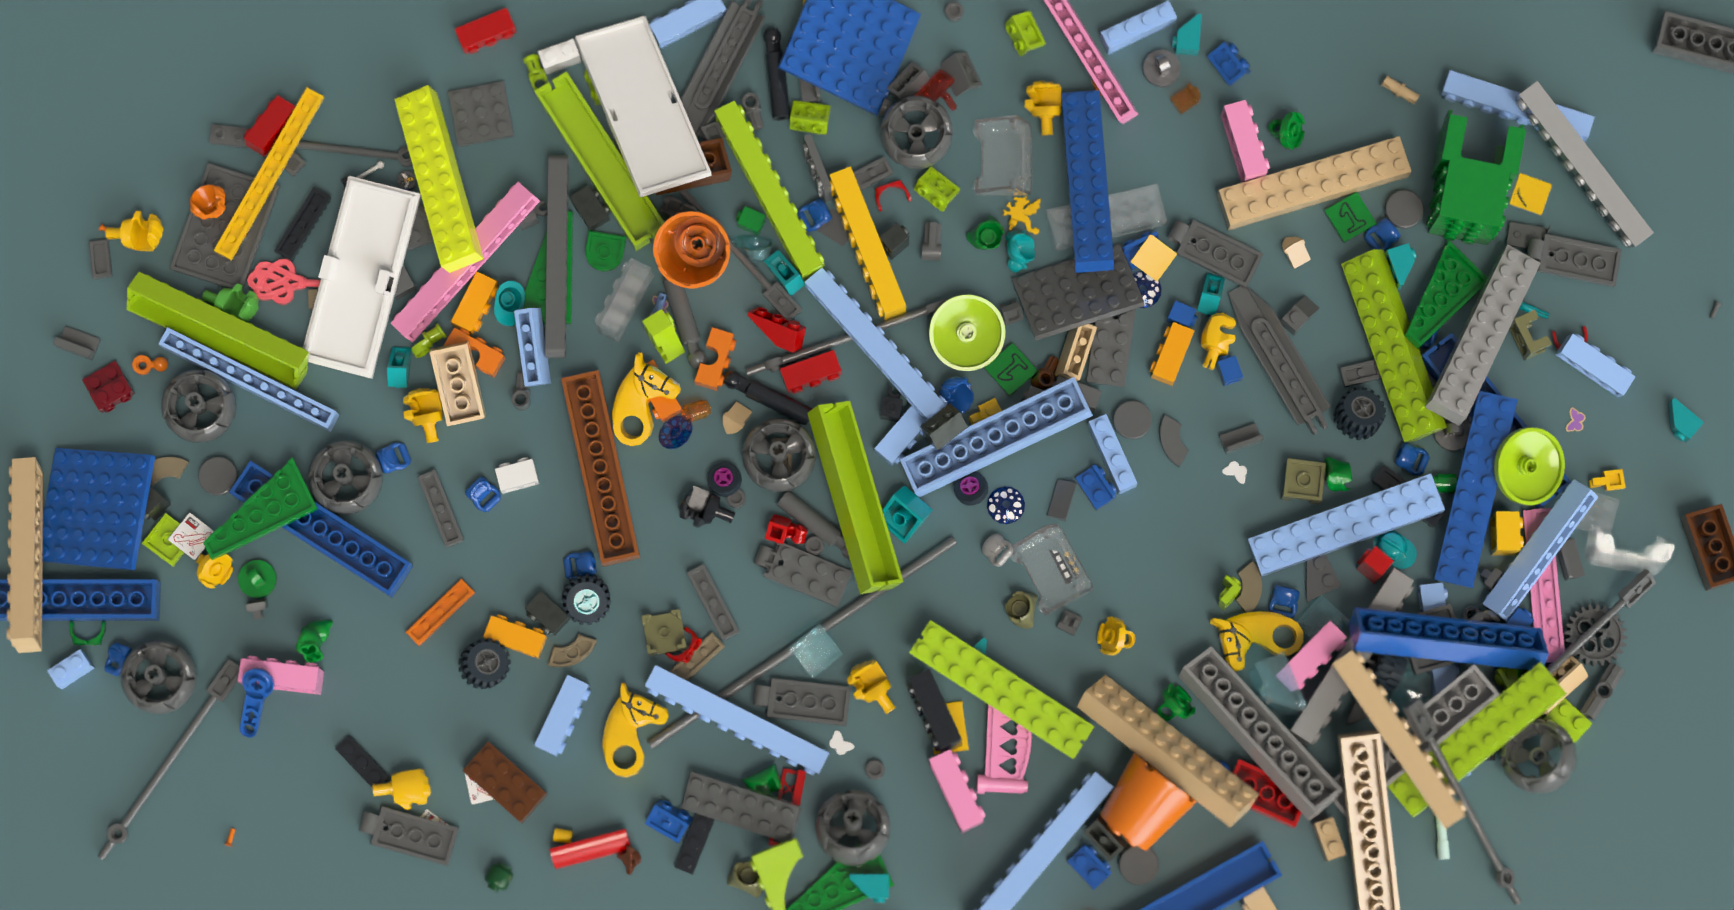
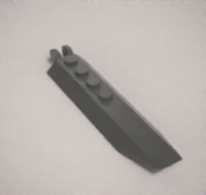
M745 0L743 6H739L734 1L731 2L681 98L696 137L700 135V127L707 125L715 116L714 111L719 109L766 16L758 15L763 5L761 0L756 3L753 11L748 9L752 0Z
M1239 286L1228 292L1241 331L1296 424L1300 425L1306 422L1310 432L1315 435L1317 428L1311 419L1316 417L1320 426L1326 429L1328 426L1322 413L1331 406L1274 310L1249 287L1245 289Z

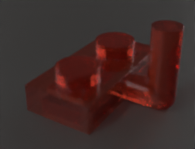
M941 69L915 94V96L928 97L935 102L941 97L945 100L950 110L957 108L951 95L946 92L955 80Z

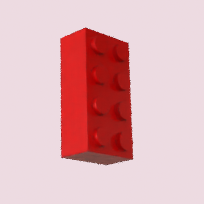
M1239 759L1235 764L1232 774L1236 775L1237 778L1259 794L1250 810L1294 829L1302 812L1262 769Z

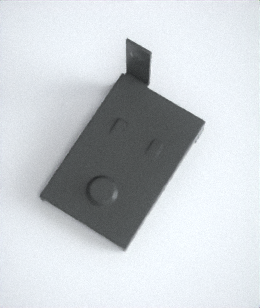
M1510 222L1507 244L1513 247L1528 249L1529 239L1544 240L1542 235L1548 234L1551 224L1546 229L1544 227Z

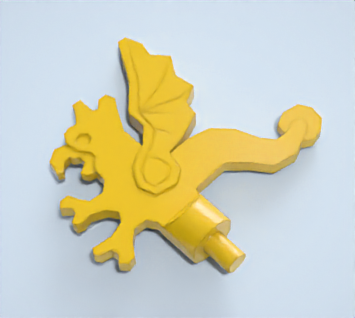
M1026 196L1024 198L1015 197L1013 199L1017 201L1015 207H1012L1010 202H1008L1006 207L1010 209V212L1003 210V216L1011 215L1008 230L1012 231L1013 227H1016L1017 222L1021 221L1025 224L1028 232L1037 235L1039 229L1031 228V221L1028 216L1036 214V211L1040 208L1041 199L1039 198L1034 203L1027 205L1026 209H1023L1029 203V200H1026Z

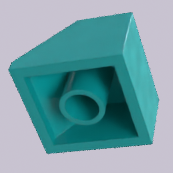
M1409 243L1388 249L1385 253L1398 292L1403 286L1416 258L1415 250L1413 247L1410 248Z
M905 485L891 497L883 508L888 530L904 544L907 543L933 511L932 508Z

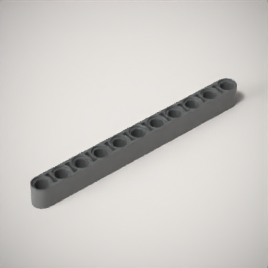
M549 155L546 358L566 357L568 155Z

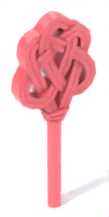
M279 259L274 263L260 262L247 279L248 285L256 293L259 300H273L280 305L290 303L294 298V291L306 287H319L321 281L296 275L295 266L287 259ZM269 279L275 281L269 284L267 283Z

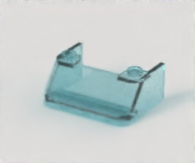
M1284 652L1255 663L1256 669L1247 672L1257 697L1269 710L1293 717L1300 714L1306 708L1304 698Z

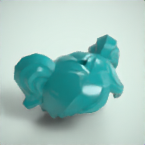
M1017 230L1009 231L1005 237L1008 241L1007 253L1010 257L1007 265L1012 272L1017 273L1021 269L1026 270L1028 268L1026 263L1034 260L1035 244L1033 238L1026 235L1025 230L1021 232Z

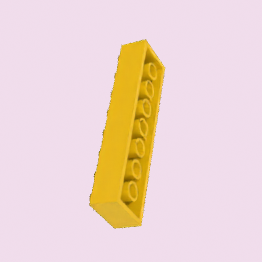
M851 166L829 174L832 196H835L834 204L838 214L842 213L841 221L844 230H849L848 239L852 248H856L855 257L858 265H863L862 275L865 282L870 283L869 292L872 300L876 299L877 301L876 310L879 317L883 316L884 321L906 314V303Z

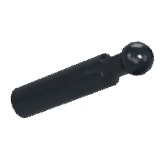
M770 27L763 34L767 48L765 57L773 120L781 121L790 119L791 116L786 72L778 68L783 56L780 44L782 35L777 28Z
M732 370L725 374L723 382L727 388L736 389L744 393L745 397L805 426L809 422L807 413L813 408L760 382L750 381L742 377L737 371Z

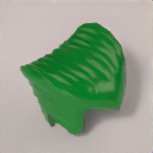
M988 216L983 222L968 232L966 238L977 249H995L1001 243L1004 228L996 218Z
M1326 457L1324 463H1326L1325 471L1329 490L1333 492L1350 490L1344 484L1352 481L1350 463Z
M775 763L754 775L742 778L747 788L765 794L781 789V780Z

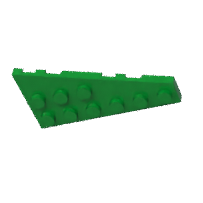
M568 211L566 324H572L573 211ZM547 231L525 290L523 309L541 308L543 324H546Z
M1450 240L1444 246L1404 335L1417 349L1484 286L1487 277Z
M293 457L266 484L262 485L237 512H234L222 526H219L203 542L212 561L318 510Z
M859 842L853 848L860 847L861 843ZM880 855L864 864L855 866L837 862L787 910H843L868 898L850 880V874L889 873ZM889 876V888H891L894 884Z

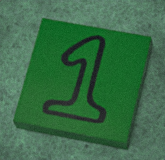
M1358 192L1324 210L1343 244L1377 224Z
M1013 343L990 364L984 367L987 373L1009 397L1038 372Z

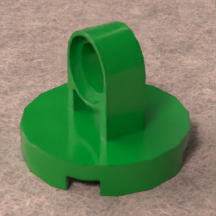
M1289 112L1283 119L1273 120L1269 124L1268 130L1274 138L1280 139L1285 149L1294 150L1293 148H1298L1303 141L1305 131H1302V124H1305V120L1301 113ZM1277 126H1280V130L1277 131V132H1274V129H1275Z
M252 560L240 569L238 585L241 591L248 597L264 598L275 590L277 574L274 568L267 562Z
M1170 683L1163 689L1162 694L1165 701L1159 706L1157 714L1164 721H1170L1176 715L1182 719H1188L1195 713V706L1192 707L1190 704L1192 699L1179 685L1174 687L1173 683ZM1163 707H1168V708H1170L1171 711H1172V714H1171V715H1165V714H1163L1162 708H1163Z

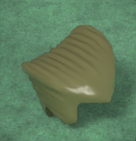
M1016 591L1012 594V597L1006 602L1004 607L1014 625L1025 629L1033 628L1038 595L1022 591Z
M739 861L736 863L727 878V885L745 891L755 898L759 897L762 893L757 880L760 876L758 871H753L750 861L744 863Z

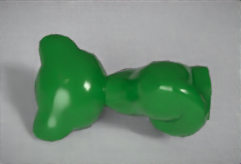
M313 620L301 628L295 648L297 652L304 655V659L307 662L315 663L323 659L324 654L320 648L329 636V629L333 625V620Z

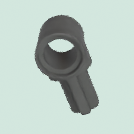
M747 93L742 98L745 115H749L753 129L760 130L764 127L760 115L762 109L759 98L754 93ZM754 100L756 104L749 107L746 105V102Z
M523 372L517 374L516 390H513L512 403L520 411L528 409L531 404L530 391L524 385ZM525 397L526 402L519 405L516 403L517 398Z

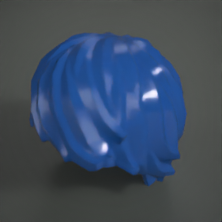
M955 376L945 380L939 392L948 404L953 405L961 414H965V411H968L971 408V404H973L974 393L970 388L971 384L967 382V378Z

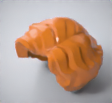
M207 184L201 186L191 195L190 211L194 216L204 220L218 218L226 208L225 191L219 185Z

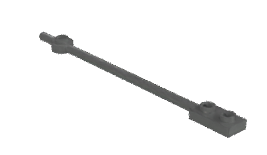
M212 124L209 143L212 145L248 149L244 135L249 128ZM300 141L296 147L398 160L403 167L413 166L410 157L408 159L403 158L405 154H409L408 147L400 149L399 152L305 141Z
M687 190L678 191L691 206L697 207L701 213L708 214ZM729 238L730 250L766 289L763 296L778 313L791 321L802 312V308L778 282L772 285Z
M950 298L883 321L874 326H879L884 330L924 315L932 314L933 316L936 309ZM846 334L782 357L773 358L745 370L747 376L765 370H770L771 373L776 372L785 363L852 341V339Z
M1645 568L1618 593L1620 600L1547 668V671L1552 675L1624 606L1629 609L1656 584L1651 571Z
M229 659L206 690L211 694L209 699L122 822L114 824L108 829L107 836L109 840L98 854L100 859L105 860L115 844H121L127 840L128 825L217 699L224 702L237 684L240 666ZM117 831H121L122 833L121 837L117 838L115 835Z
M1413 699L1403 708L1404 713L1420 742H1428L1446 778L1454 789L1458 800H1461L1466 807L1465 813L1496 869L1495 881L1500 888L1507 889L1515 905L1521 903L1522 900L1513 886L1515 881L1513 871L1510 868L1503 867L1433 735L1437 732V729L1421 699Z

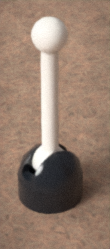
M379 161L376 166L356 178L361 179L376 169L383 168L384 163ZM348 176L341 179L344 187H346Z

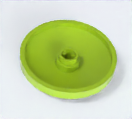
M963 294L946 300L936 309L929 324V341L934 353L944 364L956 370L973 371L987 366L998 356L1005 340V325L1000 312L991 302L977 295Z
M1532 427L1521 428L1509 434L1499 446L1494 462L1495 479L1502 493L1511 501L1523 505H1536L1548 500L1559 488L1565 471L1564 454L1557 439L1543 429Z

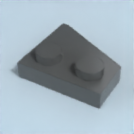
M1326 554L1306 561L1307 602L1341 587Z

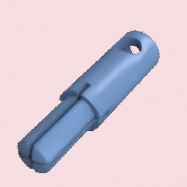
M659 293L652 314L663 308L667 295Z

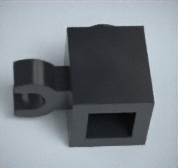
M889 386V397H884L881 419L898 422L903 406V400L898 398L902 394L900 392L893 394L892 386Z

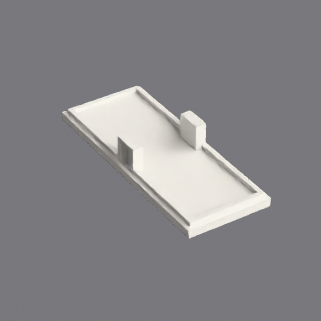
M639 17L575 36L576 45L639 197L712 176L646 17ZM672 93L677 103L672 104Z
M348 176L328 255H324L318 276L321 278L303 345V348L309 352L308 362L373 379L421 194ZM390 277H393L392 288L388 292L386 291Z

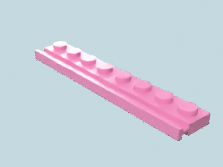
M1551 508L1523 510L1526 543L1531 538L1532 533L1538 529L1543 518L1549 514ZM1556 555L1530 589L1533 624L1535 628H1541L1549 652L1546 663H1553L1565 652Z

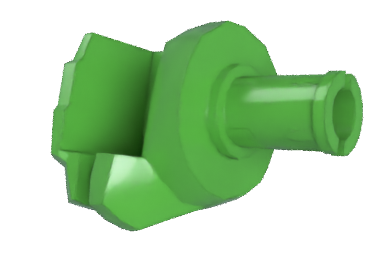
M239 283L233 288L221 289L218 294L205 290L202 296L204 302L214 304L221 311L235 315L238 319L247 323L255 316L259 309V298L256 293L249 290L247 295L243 293V285Z

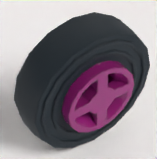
M721 462L710 469L707 482L713 493L726 497L738 491L741 486L742 477L735 465Z
M972 472L956 480L954 483L955 496L962 504H979L988 494V483L980 473Z

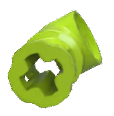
M532 54L523 59V63L527 65L528 77L534 91L537 90L535 87L537 81L542 80L546 84L548 83L545 71L539 63L540 57L538 54Z
M435 324V327L428 332H423L422 335L425 339L414 345L411 351L416 358H421L430 351L435 342L442 338H447L439 324Z

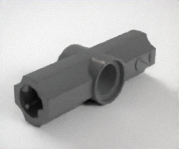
M1613 663L1608 665L1580 710L1585 717L1593 721L1596 719L1625 672L1621 667ZM1599 687L1606 689V696H1601L1598 693Z

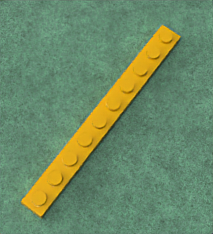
M306 88L216 245L214 252L232 261L324 100V96Z

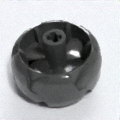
M909 96L894 103L886 111L882 119L880 134L883 148L894 162L910 169H923L934 165L946 155L951 146L953 129L950 116L942 105L928 97ZM912 111L925 112L926 115L921 125L913 124L912 126L903 117L906 113ZM939 129V139L933 148H929L927 152L924 146L925 132ZM894 131L908 132V143L911 146L909 153L908 150H902L898 146L894 138ZM914 134H918L919 137L915 138Z
M193 369L179 374L170 382V385L163 393L161 410L167 426L178 437L193 443L209 442L217 439L229 429L236 414V398L229 384L221 376L209 370ZM197 384H207L213 387L219 396L206 402L198 393ZM180 393L186 397L185 404L191 410L182 419L178 417L176 412L177 399L182 397ZM206 410L217 414V419L209 426L203 428L196 427L197 415L205 413Z
M774 418L764 421L751 430L743 445V463L748 476L756 485L771 492H787L797 488L809 478L815 466L816 452L810 434L803 426L789 419ZM773 433H786L790 437L786 444L780 441L770 444L766 440L768 435ZM782 450V453L776 455L775 451ZM802 451V460L799 467L789 475L784 464L788 454ZM756 453L770 454L772 461L776 463L772 476L760 469L757 464Z
M349 440L330 443L327 447L320 450L313 458L308 471L309 487L314 498L327 510L344 515L355 514L366 509L378 497L383 483L382 469L377 457L366 446ZM351 455L363 461L366 465L368 476H354L353 472L349 469ZM335 461L337 466L333 470V476L336 480L324 483L322 479L323 471L329 462ZM343 472L346 474L344 478L341 476ZM352 484L359 491L358 496L353 499L340 500L335 497L341 485L349 486Z
M150 640L134 648L126 657L121 669V686L127 699L140 710L151 714L171 713L179 709L192 696L197 682L196 667L191 656L179 645L167 640ZM166 655L177 661L182 677L168 676L167 672L162 669ZM144 659H149L151 666L145 670L146 679L138 681L136 679L138 666ZM156 672L159 674L158 677H153ZM153 684L157 686L165 684L173 693V695L170 694L168 698L162 700H153L145 697Z
M1537 718L1501 747L1500 760L1504 773L1519 789L1529 793H1550L1562 787L1569 780L1571 772H1574L1576 767L1577 751L1571 736L1561 725L1552 720ZM1536 735L1542 736L1540 747L1534 748L1531 752L1523 749L1522 744L1526 740ZM1559 745L1562 755L1559 763L1554 765L1553 759L1547 752ZM1531 760L1539 769V778L1534 775L1530 777L1524 775L1517 764Z
M847 790L845 793L834 794L822 805L818 812L816 820L818 843L824 853L838 863L850 866L864 864L869 860L875 859L885 849L890 836L889 814L885 806L868 792ZM848 808V811L844 814V827L830 826L833 815L840 810L844 812ZM865 810L869 816L873 815L877 825L876 833L862 829V816ZM847 833L850 836H857L861 844L858 848H848L839 845L838 840Z

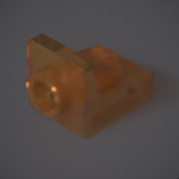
M1189 83L1185 89L1171 97L1170 101L1180 115H1182L1200 102L1201 93L1196 86L1193 87Z

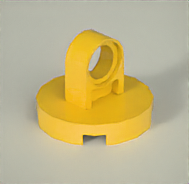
M201 553L195 561L199 564L197 568L198 580L207 588L213 589L218 584L223 585L233 572V567L231 566L232 558L225 554L212 561L209 554L205 556Z
M1107 617L1106 623H1101L1097 634V644H1101V649H1099L1101 653L1113 656L1119 653L1122 647L1130 648L1134 645L1135 635L1133 632L1126 630L1123 620L1117 617ZM1126 634H1128L1129 640L1126 644H1124Z

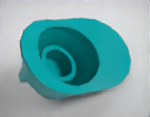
M506 281L499 286L495 294L494 315L496 320L504 326L515 325L514 311L523 309L525 291L520 283Z
M1392 530L1375 536L1373 548L1376 546L1394 561L1391 564L1393 567L1406 569L1415 563L1417 558L1416 548L1401 534Z

